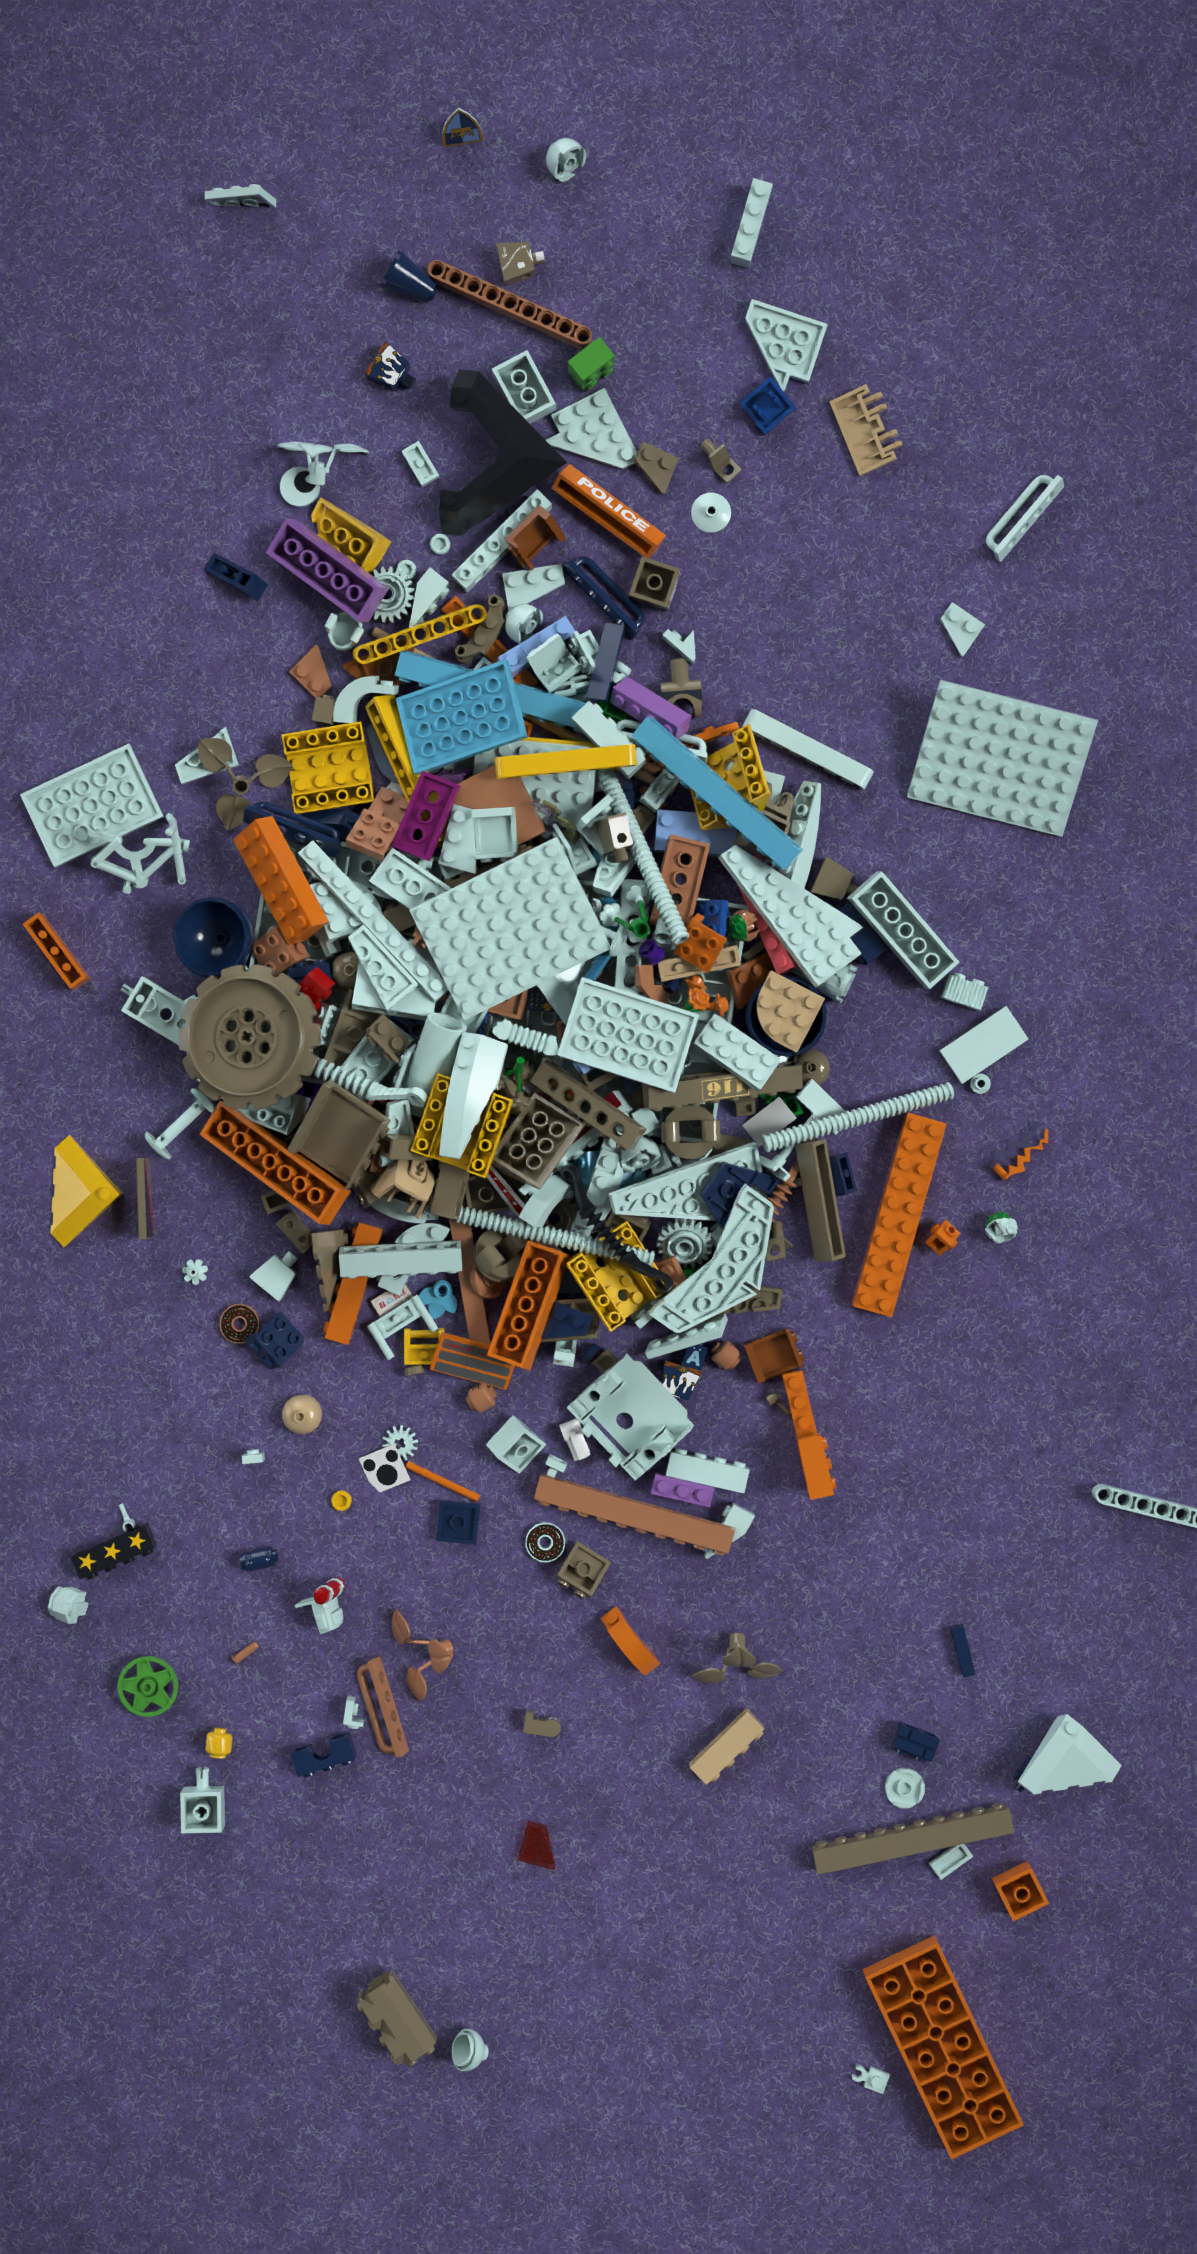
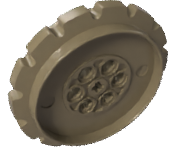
M252 964L249 971L243 965H236L221 970L220 979L216 976H210L197 987L198 998H190L183 1010L181 1018L186 1021V1026L179 1028L178 1042L179 1049L187 1053V1056L182 1060L186 1072L191 1079H200L198 1088L206 1096L216 1101L223 1097L224 1105L231 1108L247 1110L250 1103H252L254 1109H263L277 1105L280 1095L284 1099L290 1098L303 1086L301 1076H310L318 1060V1056L313 1053V1049L321 1045L320 1024L313 1023L312 1021L313 1017L317 1015L309 995H299L301 986L294 979L283 973L276 977L275 969L262 965ZM252 1011L254 1014V1018L251 1022H249L247 1019V1015L249 1012ZM232 1021L236 1023L234 1031L230 1030V1023ZM267 1022L271 1026L268 1033L264 1031V1025ZM248 1033L252 1034V1037H250L251 1041L247 1040V1037H249ZM233 1041L235 1043V1049L231 1052L229 1050V1044ZM268 1043L269 1051L265 1054L263 1052V1045ZM248 1052H250L252 1055V1059L249 1063H247L245 1060V1056Z

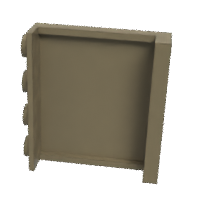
M329 1080L322 1084L287 1150L293 1155L298 1151L347 1183L345 1189L349 1190L353 1186H358L362 1180L360 1175L371 1164L370 1157L378 1151L381 1145L379 1144L381 1137L384 1138L390 1128L387 1126L391 1119L332 1080Z

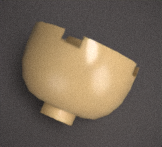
M304 1394L297 1395L285 1403L282 1410V1419L285 1426L291 1432L305 1435L313 1432L319 1426L322 1420V1409L320 1403L314 1397Z

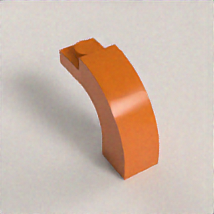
M617 1606L600 1618L619 1648L644 1676L661 1664L653 1651L636 1634Z

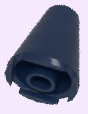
M398 250L397 254L400 257L399 259H393L384 276V279L387 281L385 284L381 283L380 287L426 303L428 299L432 301L438 291L435 289L436 284L410 258Z

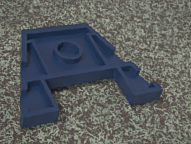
M723 1161L699 1195L721 1229L724 1230L738 1192L744 1184L751 1188L756 1184L770 1195L780 1179Z

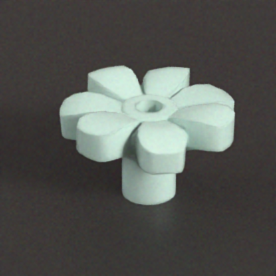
M197 1259L195 1263L193 1260L187 1261L188 1267L182 1268V1272L187 1274L184 1277L186 1282L192 1280V1283L197 1285L199 1284V1279L202 1281L206 1280L207 1276L204 1272L208 1271V1267L201 1266L202 1260Z

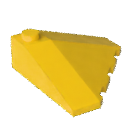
M320 497L311 514L312 522L317 523V535L369 574L373 572L382 560L392 542L373 528Z
M71 1135L67 1136L54 1150L56 1169L53 1170L55 1189L54 1197H52L51 1212L53 1213V1225H51L50 1233L63 1247H66L123 1195L120 1189Z

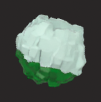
M1005 1212L990 1215L985 1225V1232L988 1237L998 1244L1010 1241L1017 1234L1016 1220Z

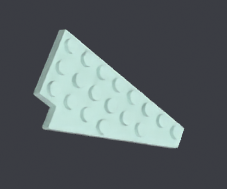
M734 845L718 857L815 988L861 955V952L850 939L852 935L863 928L860 924L737 845Z
M751 1142L608 1193L612 1212L621 1215L716 1221L699 1193L723 1161L762 1172L757 1144ZM756 1184L752 1186V1189L765 1198L767 1197V1193Z

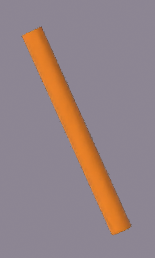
M408 1461L405 1466L406 1469L475 1502L479 1500V1494Z

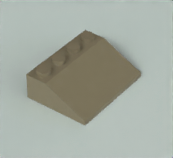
M534 1093L530 1098L532 1103L529 1104L525 1111L520 1112L498 1143L491 1165L505 1175L540 1190L585 1124Z

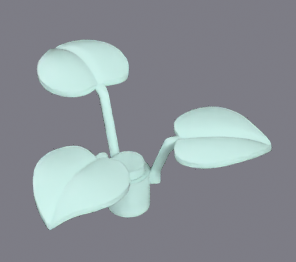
M295 441L277 445V449L284 448L306 453L308 470H310L309 483L315 485L325 484L326 473H329L330 465L337 452H364L369 456L368 450L353 444H336L334 449L326 445ZM332 451L328 463L324 467V463L318 462V455ZM315 456V462H312L311 457Z

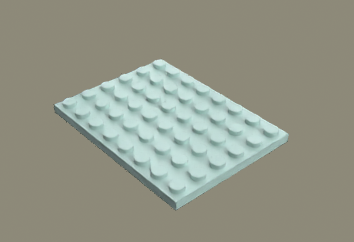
M940 680L907 798L1062 837L1098 720Z
M558 837L409 910L464 1021L609 950L611 947Z

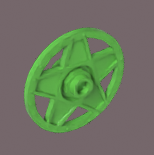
M154 1656L139 1657L132 1660L122 1670L118 1680V1694L121 1702L130 1712L142 1717L157 1716L168 1710L174 1703L178 1694V1678L174 1669L163 1659ZM149 1661L159 1663L166 1669L154 1672ZM137 1663V1676L124 1678L127 1671ZM173 1679L174 1690L170 1699L164 1687ZM123 1690L135 1694L133 1706L126 1700ZM150 1702L163 1707L156 1711L144 1712V1709Z

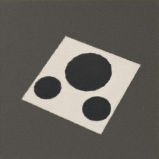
M395 1444L359 1458L368 1481L379 1492L410 1481V1477Z

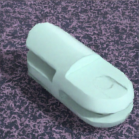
M573 675L552 692L565 697L587 692L591 675L575 677Z

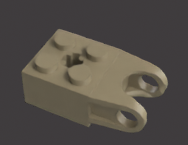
M767 782L770 796L764 810L760 812L785 834H788L791 825L789 820L794 802L793 795L789 792H784L774 804L772 801V785ZM738 832L734 845L764 860H772L768 855L764 856L756 849L757 846L752 841L750 843L741 836L742 832Z

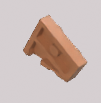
M317 645L289 671L315 698H322V695L332 687Z

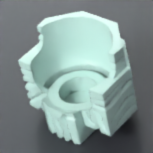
M58 1586L51 1594L48 1604L50 1615L67 1624L77 1623L78 1616L85 1615L89 1603L85 1601L87 1592L73 1587L62 1588Z

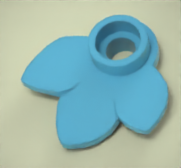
M445 1280L437 1281L433 1287L425 1288L419 1295L422 1303L428 1305L432 1319L440 1317L445 1310L455 1313L458 1303L456 1297L452 1294V1286ZM439 1287H445L446 1293H439Z

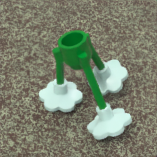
M635 885L631 887V891L626 893V899L629 900L630 906H639L641 918L631 919L628 924L620 919L623 913L617 903L612 905L606 904L603 907V911L599 914L602 925L609 927L620 923L629 930L628 936L631 942H645L647 935L651 932L644 910L647 901L652 898L647 886L639 887Z

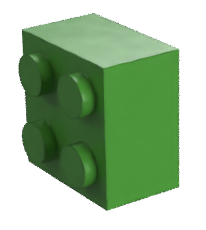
M599 337L568 361V373L582 391L586 389L591 390L598 384L597 380L601 377L607 378L613 373L615 355Z

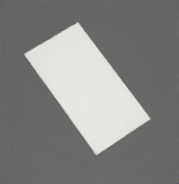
M779 1096L742 1126L760 1147L762 1145V1135L768 1136L769 1133L779 1132L794 1121L796 1117Z

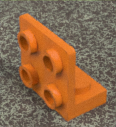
M697 913L686 928L689 938L677 945L674 954L709 973L727 938L702 924L705 917Z

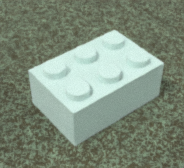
M528 350L492 368L493 378L503 397L530 424L556 411V403Z

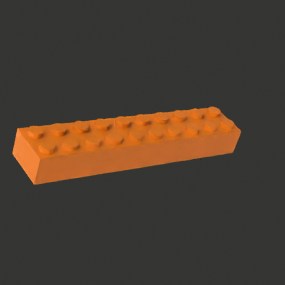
M905 1113L851 1303L852 1306L889 1317L893 1316L947 1123L912 1113Z

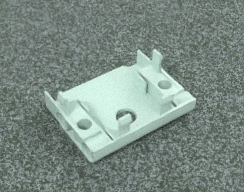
M627 1353L611 1368L602 1373L578 1395V1398L567 1406V1409L584 1426L581 1431L588 1438L592 1434L612 1455L609 1461L615 1467L620 1464L635 1481L657 1461L667 1455L694 1426L687 1418V1410L641 1361H633ZM592 1391H597L600 1397L593 1396ZM620 1413L630 1414L633 1418L632 1427L627 1429L621 1428L617 1424V1416ZM591 1415L629 1453L627 1457L589 1419ZM646 1450L654 1451L655 1455H649Z

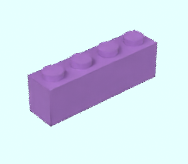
M626 677L613 687L610 703L640 722H643L646 717L652 716L677 739L688 731L692 715L631 678Z

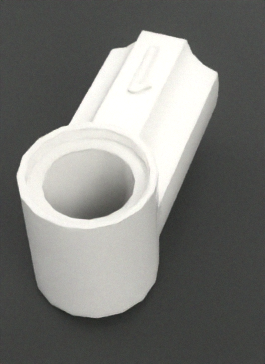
M577 1418L559 1425L564 1440L569 1445L574 1461L591 1455L583 1436L584 1433L581 1431L583 1428H581L580 1421Z

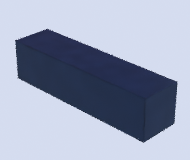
M963 1624L950 1627L963 1678L976 1675Z

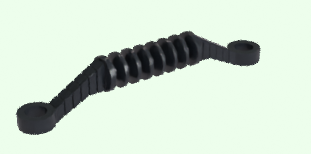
M572 1163L562 1167V1178L568 1184L573 1185L580 1219L583 1221L588 1218L589 1221L586 1226L594 1225L591 1232H600L597 1239L604 1237L602 1245L610 1244L607 1251L615 1250L612 1257H621L618 1264L651 1278L654 1287L661 1293H667L672 1289L673 1281L667 1273L661 1272L642 1262L634 1250L627 1252L626 1249L629 1244L621 1245L624 1238L616 1239L618 1231L610 1232L613 1225L605 1226L608 1219L600 1221L602 1212L594 1213L597 1206H594L587 1198L578 1167Z

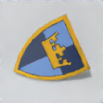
M457 108L449 116L442 131L443 147L483 141L481 128L476 119L460 108Z

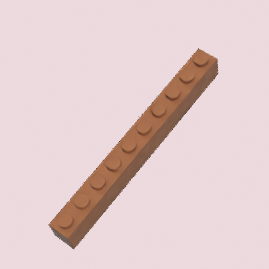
M545 1474L540 1475L534 1499L539 1500V1504L544 1506L553 1504L557 1505V1509L569 1512V1509L575 1510L577 1515L583 1517L592 1515L596 1516V1520L601 1522L614 1521L616 1522L615 1525L627 1528V1525L635 1527L637 1532H653L655 1537L666 1539V1536L674 1538L676 1543H692L694 1548L705 1550V1547L713 1549V1553L718 1555L729 1554L736 1529L732 1526L564 1479L552 1478Z

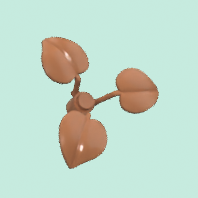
M395 1609L392 1617V1631L397 1642L401 1645L406 1642L409 1644H428L431 1660L417 1670L412 1666L407 1671L409 1689L414 1697L421 1701L425 1698L427 1692L426 1682L420 1674L421 1671L432 1665L436 1673L444 1672L453 1657V1646L448 1639L440 1642L436 1639L431 1641L411 1640L409 1638L410 1629L406 1620Z

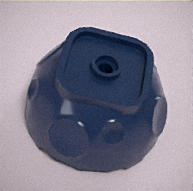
M208 897L194 901L181 912L173 926L176 954L184 966L191 973L206 978L216 976L219 978L223 969L236 965L244 966L251 954L254 942L252 922L243 908L223 898ZM222 934L225 937L223 942L220 940Z
M783 976L797 983L798 985L820 995L817 989L809 983H807L805 980L791 976ZM763 984L760 985L751 996L745 1009V1021L752 1039L771 1053L783 1057L797 1056L812 1049L820 1041L824 1033L827 1019L825 1003L823 1002L796 1053L773 1041L762 1029L757 1015V999Z

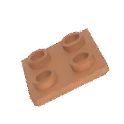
M275 926L256 940L252 947V953L259 964L275 969L276 977L293 964L309 957L305 946L301 942L288 945L279 926Z

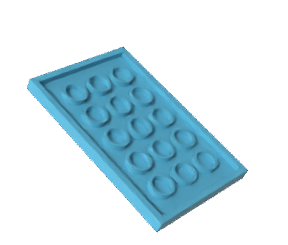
M507 659L396 698L415 775H421L422 770L429 772L528 737L510 664Z

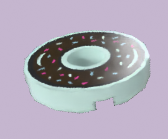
M541 1522L535 1524L526 1535L525 1545L533 1559L539 1562H551L562 1554L565 1548V1537L563 1531L555 1524ZM542 1537L550 1538L551 1545L545 1548L540 1545L539 1541Z

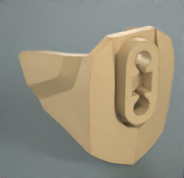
M397 1160L387 1166L370 1186L369 1190L378 1198L386 1194L388 1202H390L395 1193L400 1191L411 1195V1205L407 1210L409 1213L419 1200L422 1201L415 1216L421 1219L432 1194L435 1176L428 1168L425 1160Z

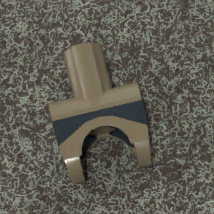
M688 659L670 660L671 682L660 683L661 697L673 705L679 699H684L694 708L695 718H701V680H689Z

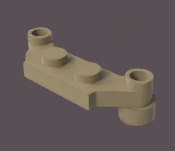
M493 594L488 598L489 611L486 614V618L480 623L468 643L458 645L455 648L456 658L461 664L470 663L474 656L480 654L485 656L504 628L506 620L503 617V612L506 604L498 595Z

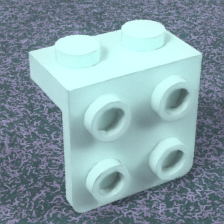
M591 630L580 635L578 631H575L568 641V649L573 656H576L582 668L580 670L581 673L592 675L596 667L595 661L599 645Z
M559 634L548 638L545 643L532 650L526 657L536 677L549 693L582 669L568 651Z
M556 823L552 825V838L558 837L576 875L597 866L596 860L581 836L574 845L571 843V839H565Z

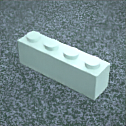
M753 178L730 263L746 268L750 267L772 191V183Z
M588 701L572 717V722L596 747L631 744V738L625 732L621 734L616 729L617 724L610 717L607 719L602 714L604 712L602 708L596 703L593 705ZM637 746V765L618 769L629 779L646 763V758L644 757L646 754Z
M675 1448V1451H670L665 1472L666 1476L745 1493L750 1471L748 1467H745V1463L734 1461V1464L726 1463V1459L721 1457H715L714 1460L708 1459L706 1454L695 1452V1455L687 1454V1450Z

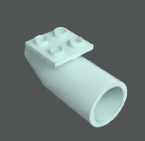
M428 1014L418 1045L413 1043L411 1048H406L401 1056L398 1065L400 1068L392 1084H395V1088L417 1087L426 1092L429 1099L437 1073L450 1077L462 1032H466L467 1029L466 1025L446 1014ZM409 1102L411 1114L422 1117L427 1102L423 1107H417Z

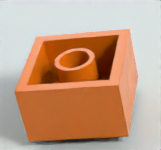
M1028 1861L992 1878L1012 1921L1049 1904Z

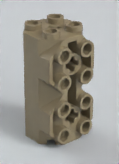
M391 1970L389 1974L385 1972L367 1984L369 1989L366 1992L364 1989L359 1992L358 1998L360 2002L357 2003V2007L362 2014L365 2013L368 2017V2024L373 2031L380 2030L382 2035L379 2037L382 2046L384 2048L387 2047L391 2052L390 2057L394 2064L401 2063L411 2067L422 2055L428 2056L435 2050L433 2045L437 2041V2036L394 1970Z

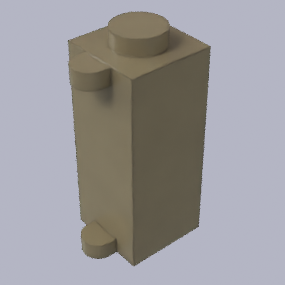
M386 1134L379 1141V1144H381L380 1154L388 1159L432 1160V1158L410 1151L416 1135Z

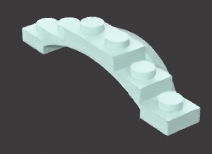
M603 1138L598 1159L586 1190L587 1198L594 1206H597L594 1213L602 1212L600 1221L606 1218L612 1208L608 1193L619 1190L623 1173L620 1161V1148L616 1146L617 1142L611 1138ZM578 1210L568 1233L574 1232L575 1235L580 1233V1236L586 1235L589 1238L594 1225L587 1227L586 1224L589 1219L587 1218L582 1221Z

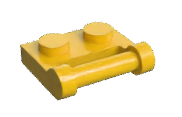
M404 1328V1365H430L437 1344H411V1338H438L439 1341L441 1333L445 1332V1328H439L434 1332Z

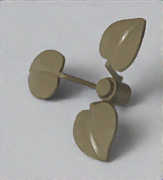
M220 738L201 739L198 743V754L204 767L210 771L218 772L224 765L233 779L235 796L225 794L218 799L216 804L217 815L227 831L236 828L243 822L245 808L250 803L247 798L239 796L248 792L249 784L257 776H259L260 782L264 786L274 788L286 780L293 768L292 764L285 758L274 754H266L256 761L255 766L258 772L250 779L243 775L235 776L226 763L232 757V748L228 742Z
M733 1633L729 1635L730 1648H727V1654L722 1659V1669H704L691 1675V1678L706 1684H717L726 1679V1675L723 1673H725L727 1666L749 1667L750 1669L747 1670V1674L756 1679L774 1677L781 1673L783 1669L776 1664L768 1662L756 1664V1658L745 1646V1635Z

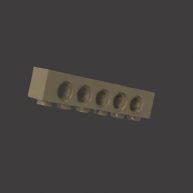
M542 1061L530 1081L535 1085L534 1088L543 1094L547 1093L551 1096L550 1099L554 1103L567 1107V1112L584 1119V1124L591 1128H597L601 1136L606 1139L611 1138L617 1142L616 1146L624 1151L635 1149L647 1128L550 1061ZM553 1079L558 1082L556 1090L552 1087ZM570 1090L574 1093V1099L572 1101L568 1098V1092ZM585 1102L590 1104L589 1112L584 1109ZM602 1113L607 1117L605 1124L600 1119ZM618 1125L623 1127L622 1135H619L617 1132Z

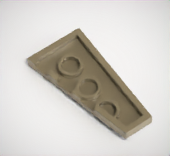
M744 1283L755 1291L757 1295L717 1315L723 1313L737 1314L748 1311L778 1310L781 1306L783 1288L761 1285L759 1291L751 1284Z

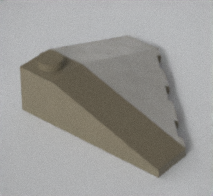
M344 1229L320 1230L312 1233L313 1256L315 1261H318L316 1266L317 1277L319 1281L322 1280V1285H319L321 1298L325 1299V1304H323L324 1311H329L340 1272L339 1248L349 1245L348 1233H344Z

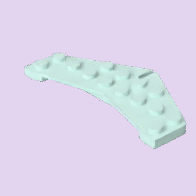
M744 1184L738 1192L712 1259L658 1301L648 1312L649 1315L672 1331L681 1333L757 1295L755 1291L744 1283L746 1281L760 1291L774 1211L773 1204L747 1184Z

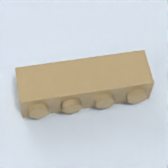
M746 1708L689 1763L691 1770L706 1785L710 1781L712 1783L719 1778L720 1772L724 1768L728 1769L734 1763V1758L738 1754H744L749 1748L748 1745L753 1740L757 1741L763 1735V1724Z

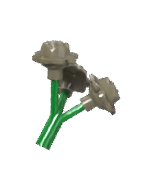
M523 1057L516 1059L512 1069L501 1072L499 1084L496 1088L497 1091L505 1088L506 1078L514 1073L513 1080L517 1082V1090L515 1091V1097L510 1098L513 1100L511 1108L514 1111L521 1112L525 1111L529 1104L532 1103L529 1097L523 1095L521 1085L524 1083L530 1084L531 1078L535 1074V1066L530 1065V1062L525 1061Z

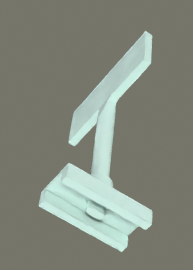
M810 1079L796 1096L812 1112V1115L805 1123L810 1124V1121L815 1122L817 1119L821 1121L824 1117L827 1119L828 1116L833 1117V1115H839L842 1112L845 1114V1110L813 1079ZM795 1143L794 1145L789 1144L780 1154H776L772 1160L761 1155L759 1156L761 1165L768 1168L766 1170L767 1173L785 1182L791 1175L782 1166L786 1162L785 1159L795 1148Z

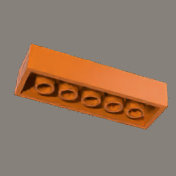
M273 816L255 819L233 839L288 945L308 940L329 922Z
M529 1240L527 1241L487 1356L526 1370H531L542 1339L541 1336L566 1272V1263L570 1260V1255Z

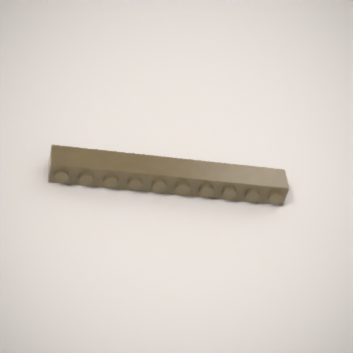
M995 1803L991 1805L992 1808L988 1809L976 1807L972 1809V1812L964 1813V1811L954 1812L953 1816L946 1818L943 1815L933 1817L932 1821L925 1822V1820L921 1819L914 1821L913 1825L897 1824L893 1826L894 1829L878 1828L871 1834L859 1832L852 1838L840 1836L835 1838L833 1842L827 1843L826 1840L818 1841L814 1846H811L817 1874L820 1875L1015 1833L1010 1809L1007 1805H1003V1803Z

